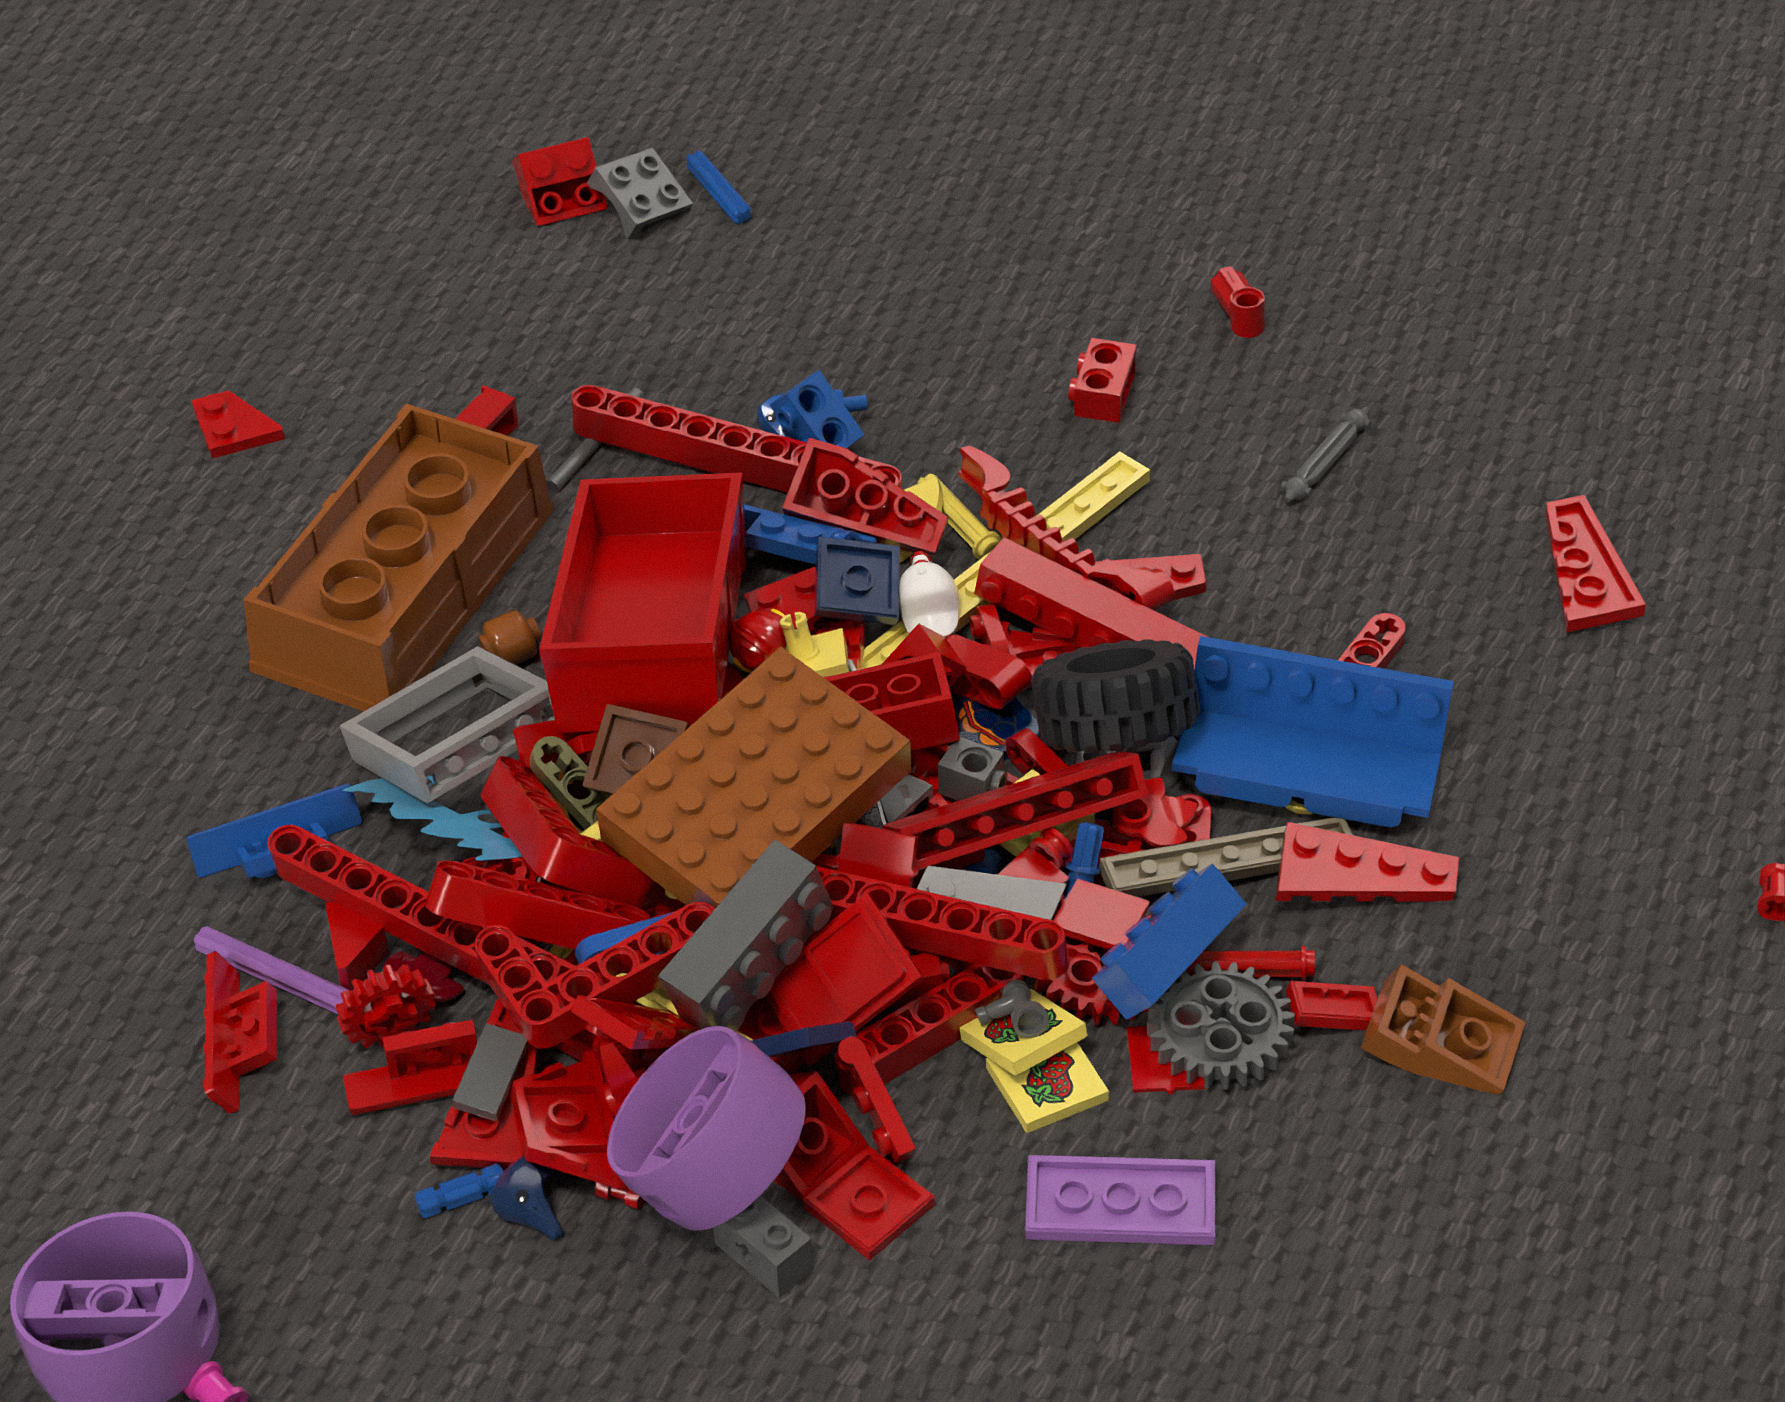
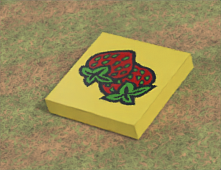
M1030 989V1001L1040 1003L1045 1008L1049 1017V1024L1041 1035L1034 1038L1019 1036L1012 1026L1011 1014L989 1020L990 1023L981 1026L978 1018L959 1027L963 1042L1015 1076L1087 1037L1085 1022Z
M1077 1042L1017 1076L991 1059L986 1058L987 1071L1026 1133L1109 1101V1090Z

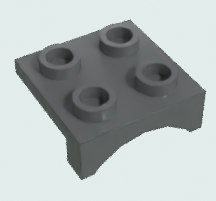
M653 147L595 167L587 182L591 189L604 193L613 203L620 216L623 233L627 239L639 235L645 225L688 210L693 204Z

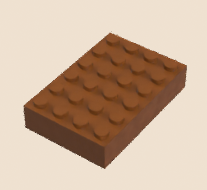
M780 647L596 809L601 840L685 905L694 902H705L716 909L774 839L809 862H813L842 835L843 823H855L912 771L910 740L784 648Z

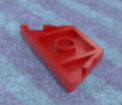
M593 1050L583 1052L581 1061L564 1067L561 1062L546 1067L539 1074H529L513 1081L511 1099L526 1161L615 1188H625V1183L614 1172L608 1161L607 1145L614 1119L602 1088L604 1080L599 1060L595 1057Z

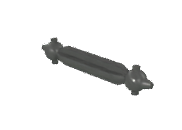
M1368 407L1352 409L1347 414L1343 413L1341 420L1344 422L1335 427L1299 468L1297 477H1292L1287 482H1282L1281 488L1285 489L1286 495L1284 500L1287 503L1293 500H1302L1307 495L1311 496L1313 489L1309 487L1317 483L1356 439L1357 432L1372 426V420L1368 419L1367 416L1369 412Z

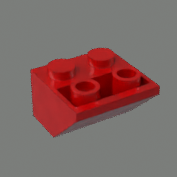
M589 137L521 153L512 160L521 194L536 226L608 209L604 193L591 189L587 183L595 167H597Z

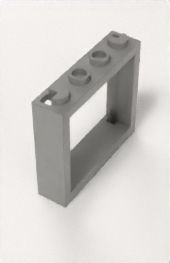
M477 646L341 724L340 729L350 755L357 764L420 800L429 803L495 764L499 756H509L517 751L513 734L514 728L555 719L546 680ZM481 673L483 679L474 684L472 677ZM487 687L512 700L417 756L393 744L394 741ZM432 775L434 783L427 787L426 777Z

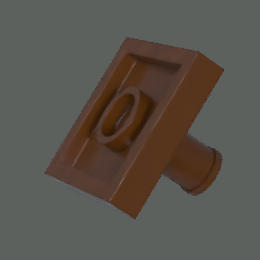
M607 704L582 786L588 791L611 796L691 725L685 721Z

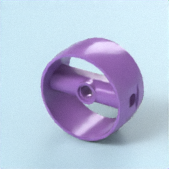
M723 1026L701 1029L686 1036L664 1052L633 1086L621 1105L610 1131L607 1145L609 1164L628 1188L641 1196L663 1217L685 1229L693 1231L716 1227L735 1217L752 1204L768 1188L786 1164L799 1139L805 1119L803 1093L787 1072L749 1039Z
M115 1212L103 1214L78 1222L57 1233L40 1246L27 1260L19 1272L11 1292L10 1309L16 1338L35 1379L54 1402H166L187 1388L199 1367L210 1361L219 1338L220 1324L216 1298L196 1250L183 1232L174 1224L161 1217L147 1213ZM100 1339L102 1344L107 1347L74 1351L50 1347L49 1343L51 1340Z

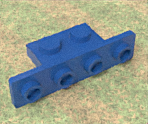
M744 505L745 547L816 564V543L818 538L826 537L829 531L835 528ZM857 533L861 542L877 543L876 538Z
M344 784L188 836L186 841L196 874L199 877H205L238 865L242 867L248 878L254 876L256 878H266L276 874L277 871L268 848V838L276 828L283 825H295L329 841L328 835L362 823L354 792L342 791L345 788L351 787V785Z

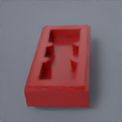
M1290 981L1286 989L1287 998L1291 1000V1013L1295 1014V1026L1367 1031L1378 1000L1373 986Z

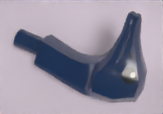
M523 1155L505 1169L496 1181L490 1193V1202L494 1212L504 1220L536 1229L550 1240H556L562 1236V1227L553 1215L546 1199L543 1185L550 1179L566 1174V1172L526 1161Z

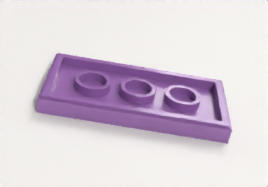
M1028 1155L1025 1239L1215 1245V1160Z

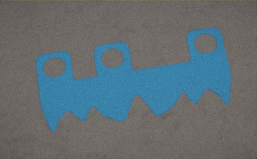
M427 776V777H426L427 779H429V780L432 781V783L430 784V785H432V784L434 783L433 777H432V776ZM384 778L365 781L342 790L347 792L361 791L374 793L375 796L371 801L394 803L390 808V812L396 819L433 820L432 823L422 828L420 832L445 838L464 839L457 846L483 849V855L476 857L475 860L522 857V854L510 838L490 830L502 827L500 823H487L478 819L479 815L493 814L490 809L459 814L433 800L426 803Z

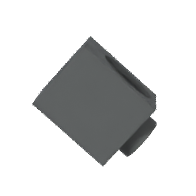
M962 737L951 744L938 763V793L958 801L1004 787L1007 783L1008 774L1004 771V752Z

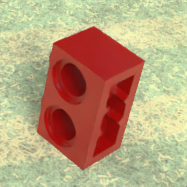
M1091 338L1087 352H1081L1078 358L1077 375L1079 376L1078 378L1072 377L1070 381L1068 400L1074 401V416L1120 423L1136 374V344Z

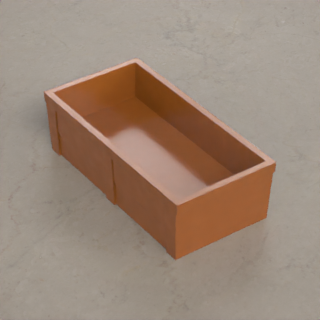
M405 404L396 415V420L340 488L335 493L330 494L321 505V511L258 587L254 586L244 598L250 651V672L363 712L427 676L554 511L553 503L548 494L538 445Z

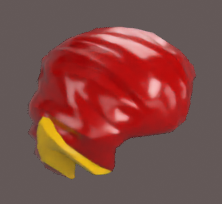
M758 609L733 622L729 650L733 657V662L739 670L752 673L780 647L786 649V639L780 626V620L785 616L783 613L775 609L771 611Z

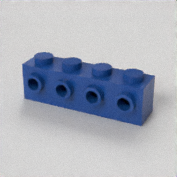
M1213 863L1198 873L1194 868L1183 873L1172 884L1176 891L1172 895L1170 892L1166 893L1151 905L1149 911L1153 915L1148 920L1146 917L1140 919L1126 931L1125 936L1129 940L1124 945L1121 942L1118 943L1100 959L1104 966L1092 979L1126 1020L1152 1006L1247 905Z

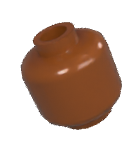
M518 610L508 611L486 621L482 627L483 634L478 636L482 649L516 666L534 659L538 653L536 642L542 640V635L533 617L526 619Z

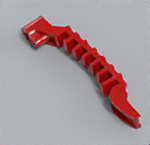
M968 445L960 448L962 467L958 471V477L980 496L982 500L980 516L988 521V527L991 530L996 529L1002 534V539L1011 540L1154 611L1173 601L1174 587L1165 572L1157 568L1150 570L1144 566L1137 569L1113 563L1108 558L1095 565L1094 554L1089 548L1079 553L1076 540L1070 538L1062 542L1060 530L1056 526L1047 530L1045 518L1041 514L1035 517L1033 504L1028 501L1026 491L1022 487L1007 493L1004 491L1010 482V472L1002 463Z

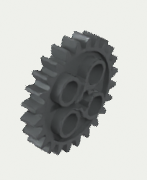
M1217 961L1213 962L1211 971L1205 972L1201 965L1195 964V975L1190 976L1184 971L1178 977V983L1174 982L1148 1008L1147 1036L1150 1037L1151 1051H1158V1062L1160 1064L1171 1062V1074L1173 1076L1183 1070L1187 1071L1186 1083H1192L1199 1076L1204 1078V1087L1207 1089L1212 1085L1214 1079L1220 1080L1224 1090L1229 1088L1230 1079H1237L1239 1084L1246 1087L1247 1075L1252 1074L1261 1081L1264 1079V1067L1276 1071L1278 1069V1058L1287 1059L1288 1045H1293L1295 1014L1291 1013V1000L1287 998L1282 999L1283 988L1281 985L1270 988L1269 975L1262 976L1257 980L1254 979V967L1248 968L1241 974L1237 973V964L1235 962H1232L1227 971H1221Z

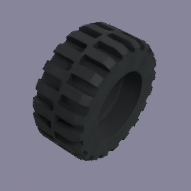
M1126 640L1118 643L1109 644L1108 642L1097 644V646L1078 648L1073 652L1059 654L1054 659H1047L1042 665H1038L1031 680L1040 737L1047 745L1060 751L1067 749L1068 752L1078 753L1080 751H1087L1088 753H1099L1106 750L1120 751L1124 748L1143 747L1153 742L1159 743L1167 740L1168 737L1184 733L1185 729L1192 728L1200 714L1193 657L1181 644H1172L1166 640Z

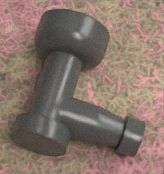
M1022 980L1008 982L1003 988V998L992 1002L986 1007L981 1006L975 1009L981 1026L990 1023L989 1020L1011 1014L1012 1026L1015 1032L1023 1038H1034L1041 1035L1049 1024V1017L1045 1008L1036 1001H1030V989Z

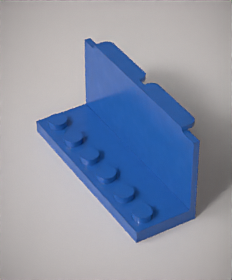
M1200 636L1194 669L1200 714L1194 726L1190 729H1185L1184 733L1181 734L1171 771L1196 775V788L1203 793L1277 807L1288 806L1293 796L1305 799L1304 806L1311 813L1374 825L1396 827L1401 822L1402 813L1428 818L1454 681Z

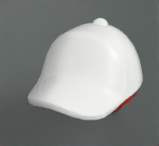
M923 551L914 552V555L910 558V567L899 580L900 616L908 633L920 623L947 638L954 633L958 625L959 594L956 583L945 569L932 562L931 557Z

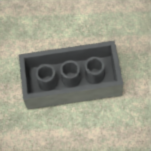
M774 839L658 975L678 1015L700 1030L712 1026H723L733 1031L739 1029L748 1010L758 999L764 998L770 992L774 979L786 965H790L797 960L806 941L815 931L821 930L830 919L834 906L816 865Z

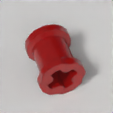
M1768 864L1760 870L1759 884L1763 890L1762 895L1757 901L1758 913L1767 920L1785 921V864Z

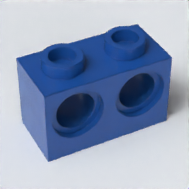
M820 370L806 377L769 404L775 413L778 423L795 440L808 442V439L812 438L826 442L822 435L823 432L830 444L848 448L865 435ZM799 400L804 403L806 411L801 407Z

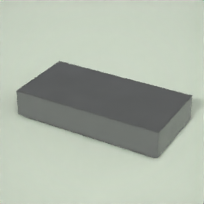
M486 1023L452 1100L453 1108L497 1121L530 1045L523 1034Z

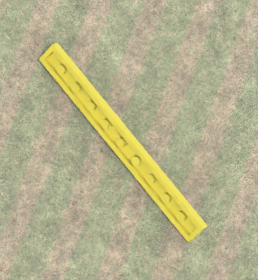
M1118 452L1038 515L1041 514L1045 518L1047 530L1054 526L1060 530L1062 542L1070 538L1075 540L1150 481V469L1122 452ZM988 554L954 579L959 594L958 625L953 634L969 623V617L975 615L976 606L992 604L974 594L980 563ZM903 620L864 649L862 669L881 665L908 636L909 633Z

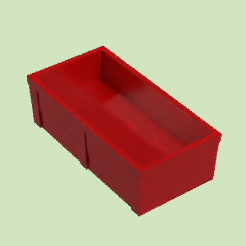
M742 472L583 479L580 481L539 648L557 733L599 731L607 704L685 721L692 725L721 700L742 572H746L747 566Z

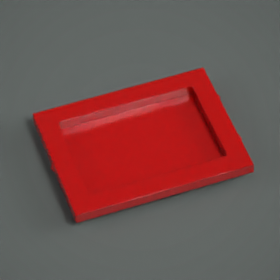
M866 893L806 941L797 960L790 965H786L774 979L773 987L765 998L780 1020V1024L787 1032L848 1021L854 1023L856 1032L921 982L924 976L911 958L910 952L905 949L888 923L887 917L883 915L871 895ZM840 1043L802 1051L800 1054L807 1065L812 1066Z

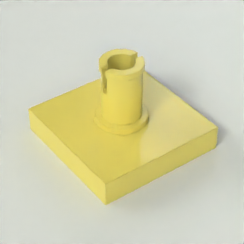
M794 613L797 629L794 628L791 614L784 616L780 620V626L783 629L787 643L785 650L823 678L850 672L847 662V643L842 628L811 636L805 613Z

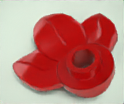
M1161 777L1145 780L1149 796L1118 805L1113 810L1112 822L1118 832L1129 837L1140 836L1148 844L1161 848L1187 842V835L1182 828L1188 825L1194 818L1197 811V803L1182 798L1165 796L1164 782Z

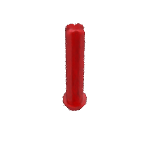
M1301 946V950L1203 951L1185 970L1186 973L1193 976L1195 975V964H1199L1205 972L1211 971L1213 962L1217 961L1221 971H1227L1232 962H1235L1237 964V973L1243 974L1248 968L1254 967V977L1265 975L1270 977H1301V982H1306V977H1315V950H1306V946Z

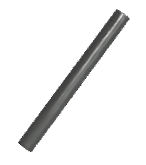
M634 387L627 393L628 395L644 399L643 392L638 388ZM586 438L546 481L547 489L558 493L603 442Z

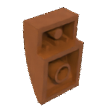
M1400 964L1383 983L1361 1049L1414 1074L1499 1095L1504 1091L1526 1022L1450 978L1439 986Z

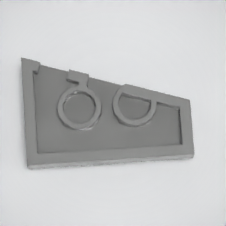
M927 866L917 889L1051 920L1066 884Z

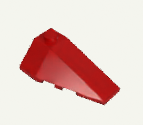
M812 438L808 439L782 507L784 515L876 538L878 544L900 546L902 551H923L933 556H936L949 520L945 514L911 491L906 492L888 480V476L878 469L875 471L860 461L858 456L847 448Z

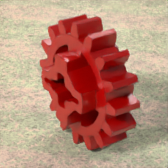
M386 965L383 972L375 973L372 969L367 971L368 979L365 981L359 979L352 980L354 990L342 991L340 996L343 1002L335 1006L338 1013L337 1020L343 1034L348 1035L352 1044L361 1040L364 1048H369L374 1041H379L380 1046L383 1047V1037L419 1030L417 1023L429 1022L431 1018L428 1011L436 1007L432 998L435 995L428 979L423 977L419 969L410 972L408 965H402L397 972H393L391 965Z

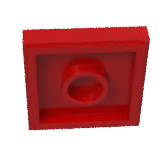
M869 1145L803 1199V1208L869 1261L935 1205V1196Z

